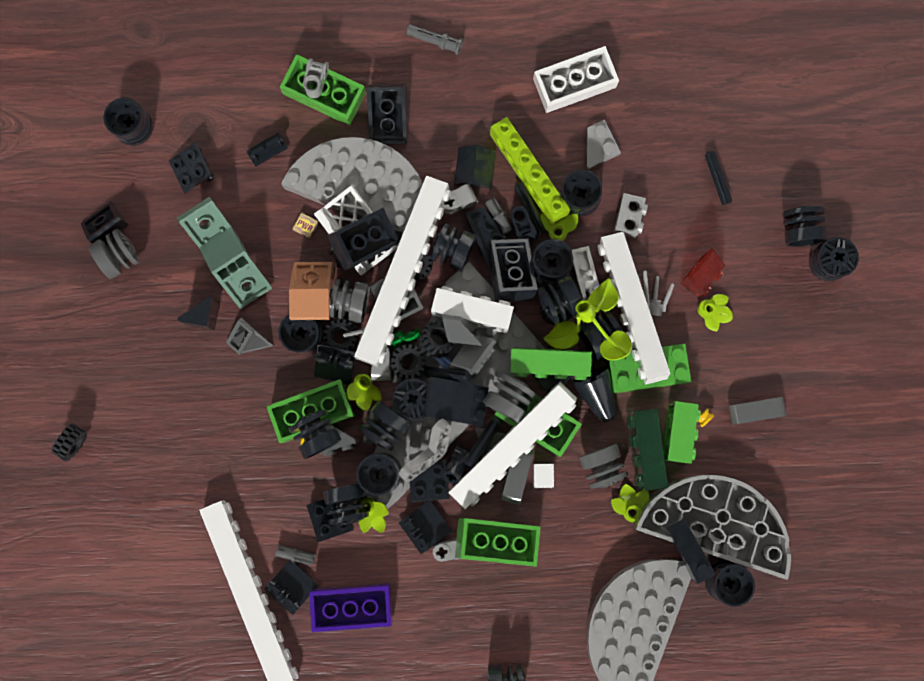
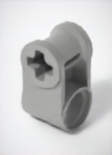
M309 58L303 81L308 97L318 98L322 94L329 71L328 62H315ZM312 84L317 85L315 89H308Z
M470 184L463 185L451 192L448 201L452 203V207L446 205L445 201L442 207L444 208L443 213L450 215L469 208L478 202Z
M388 347L386 348L387 356L384 363H380L379 367L371 365L372 381H391L392 379L391 352Z
M457 538L437 543L433 547L434 558L440 562L457 560L458 558H455ZM439 547H442L444 550H447V552L444 553V557H440L439 554H436V552L439 551Z

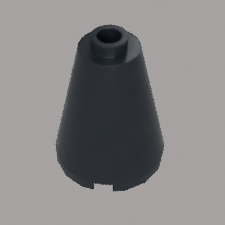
M606 366L593 369L591 377H587V380L573 379L574 387L599 421L603 420L604 423L613 420L614 415H616L609 369Z

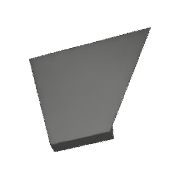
M443 315L442 319L448 342L482 346L477 324L460 316Z
M242 318L238 320L226 341L239 355L273 347L266 338Z

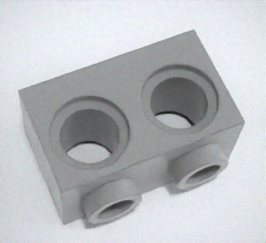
M623 193L613 231L614 234L623 232L624 236L636 238L638 233H642L644 223L641 222L642 215H646L648 204H645L646 198ZM630 203L636 204L637 207H638V210H637V211H632V210H630L629 204H630ZM625 222H632L634 229H627Z

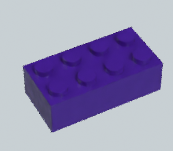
M390 583L312 589L309 592L312 632L392 626Z

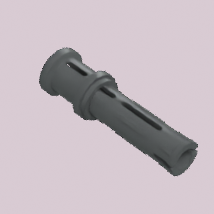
M409 24L406 32L407 36L435 44L441 50L447 49L455 52L456 55L460 54L464 39L462 38L456 39L450 37L447 33L441 35Z

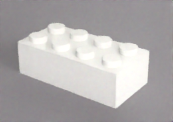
M606 46L535 71L533 77L546 113L614 89L619 82Z
M442 286L441 289L437 288L431 312L432 316L443 318V315L460 316L477 324L478 327L507 334L514 307L510 306V303L507 301L499 300V303L492 302L491 298L486 296L476 298L472 297V293L466 291L456 293L453 292L452 288Z

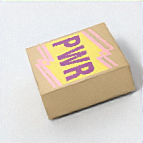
M301 213L293 227V231L310 239L319 222Z

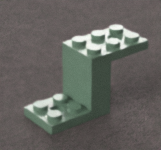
M210 197L177 217L178 222L199 247L211 273L240 309L272 289L269 282L252 261L237 233ZM202 220H209L206 225H199ZM245 282H250L249 286L242 287Z

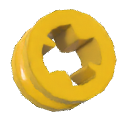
M708 408L701 412L700 420L697 421L700 422L701 427L705 426L714 417L713 413L710 414L708 412Z

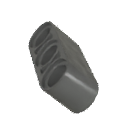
M784 397L728 406L732 425L787 416Z
M533 450L528 454L523 453L519 457L521 460L513 468L509 466L501 501L520 505Z

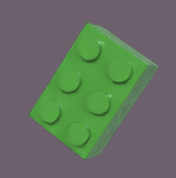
M678 401L668 403L661 460L692 464V460H695L696 448L693 447L694 440L697 441L698 439L696 423L700 420L701 410L698 409L699 404Z

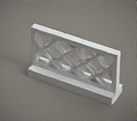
M351 185L314 213V215L330 234L342 227L343 220L353 222L358 220L356 219L357 208L364 209L367 215L372 213V211L353 185ZM350 191L355 197V205L345 204V195ZM332 205L341 206L340 216L333 215L328 208ZM344 206L354 208L353 218L343 217ZM398 245L393 246L388 251L381 252L384 254L380 257L379 254L376 255L375 261L371 264L366 260L355 266V269L360 275H363L396 250Z

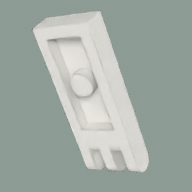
M589 246L572 250L574 258L573 267L582 300H587L585 292H588L590 296L593 290L599 286Z

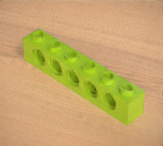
M506 117L491 126V137L550 224L553 226L567 217L570 211L569 207L509 119Z

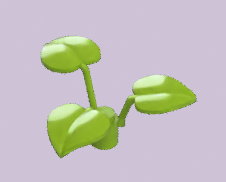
M608 278L591 293L588 300H582L577 303L575 307L578 313L575 316L577 318V325L572 321L561 322L544 337V340L556 349H570L579 341L577 333L581 331V320L587 323L593 321L607 339L600 345V353L605 359L618 360L629 355L632 350L630 337L623 331H615L609 337L595 319V312H599V310L609 311L619 301V294L611 280Z

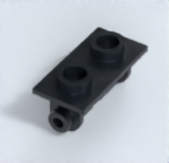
M278 132L246 152L255 167L285 151L288 147Z

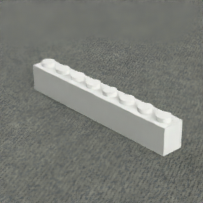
M620 232L601 237L598 251L605 260L603 262L604 270L606 273H609L610 280L619 294V301L616 306L621 309V322L623 326L626 325L628 331L626 334L632 342L634 349L632 350V356L639 365V378L644 380L645 385L668 379L670 371L624 233Z
M559 382L450 489L449 494L465 509L469 505L473 507L480 500L478 496L482 492L486 494L494 486L492 483L496 479L500 481L507 474L505 470L509 466L513 468L521 460L519 457L523 453L528 454L534 448L533 443L537 439L541 441L548 434L546 430L550 426L556 427L562 420L561 416L565 412L569 414L576 407L577 397Z

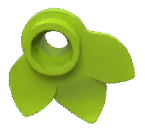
M541 214V221L546 231L549 232L551 239L563 241L567 234L577 227L578 215L571 214L552 226L546 216ZM555 230H560L562 234L557 236L554 232Z
M713 295L710 300H703L698 305L699 315L704 318L706 327L712 331H718L720 323H728L733 320L732 311L726 307L729 299L726 295Z
M366 374L357 375L353 383L347 387V399L356 400L358 407L364 411L371 407L372 400H381V393L378 387L372 384L371 378Z
M624 484L620 490V498L611 500L612 508L616 513L624 515L627 521L636 522L642 512L641 510L649 501V493L647 489L636 493L631 486ZM631 509L636 510L635 516L629 514Z
M371 497L364 498L360 503H366L368 507L361 508L359 511L360 513L369 511V517L358 522L362 533H366L371 527L383 533L386 527L384 517L389 514L386 505L382 502H376Z

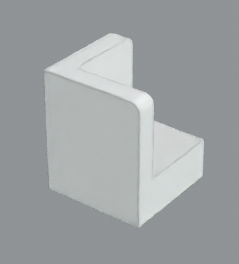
M533 464L534 488L554 487V464Z

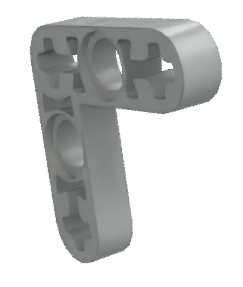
M445 419L439 420L433 426L429 448L408 462L400 470L399 476L405 482L413 480L446 453L451 425Z

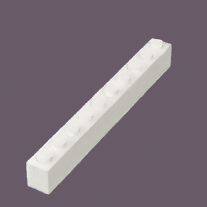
M426 176L354 357L377 367L380 366V363H384L387 356L386 348L392 344L394 339L393 330L399 326L401 316H399L402 308L405 309L408 304L409 298H407L409 290L412 291L415 286L416 280H414L416 272L419 273L423 265V262H421L422 257L427 255L429 251V239L434 237L437 230L435 224L437 219H441L444 212L443 204L449 200L451 191L449 190L448 183Z
M222 500L200 509L199 511L267 681H298V671L295 667H292L290 662L292 659L288 649L284 648L282 643L284 641L283 634L280 630H277L275 625L277 623L276 617L268 608V597L265 593H262L260 588L262 586L260 577L258 575L255 576L253 568H255L254 562L251 557L247 556L245 551L247 550L246 542L240 538L238 533L240 531L239 525L236 520L233 521L231 516L233 513L231 505Z

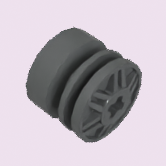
M119 229L112 231L113 236L109 233L106 235L108 244L98 239L88 246L91 256L98 267L111 280L122 273L120 264L130 269L131 263L136 265L140 262L133 244Z
M337 277L330 292V317L335 318L338 312V318L343 319L347 311L349 312V321L362 323L367 310L370 284L357 281L354 288L351 289L349 279H346L343 286V279Z
M500 373L497 378L503 381L504 384L494 382V386L500 390L499 393L489 391L483 403L505 417L519 423L525 412L518 406L519 403L529 405L530 401L524 398V395L533 398L535 393L517 378Z
M617 444L578 457L583 470L592 469L593 471L586 476V480L596 479V481L588 484L590 489L604 488L616 484L628 476L627 470L618 472V469L624 467L625 464H615L614 460L621 456Z

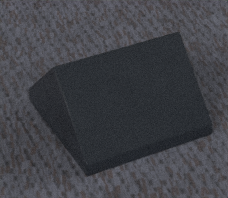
M480 145L458 147L454 185L463 186L470 184L471 187L492 189L496 151Z
M109 202L81 223L85 236L90 243L98 239L106 242V235L108 233L113 236V230L119 229L121 231L129 225L112 202Z
M209 296L177 319L187 326L215 331L220 304Z

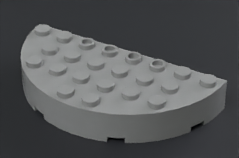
M349 137L330 140L306 152L292 165L281 185L285 190L323 205H327L353 185L372 212L384 208L395 233L402 236L423 183L413 166L391 147L371 139ZM350 191L345 195V204L355 205V197ZM332 205L330 207L338 211L341 210L339 205ZM344 206L343 213L353 216L354 208ZM357 208L356 218L360 219L367 215L364 209Z
M695 475L676 480L661 488L649 499L634 523L633 529L673 542L666 527L685 519L704 553L788 580L791 553L787 530L780 515L773 505L756 489L736 479L717 475Z
M653 558L639 561L616 573L602 587L592 604L586 627L588 656L599 681L654 680L691 580L683 560Z

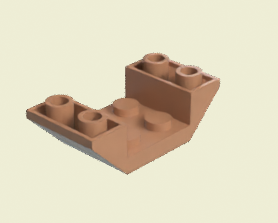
M293 263L289 287L290 320L330 319L331 301L329 294L331 279H335L336 263Z

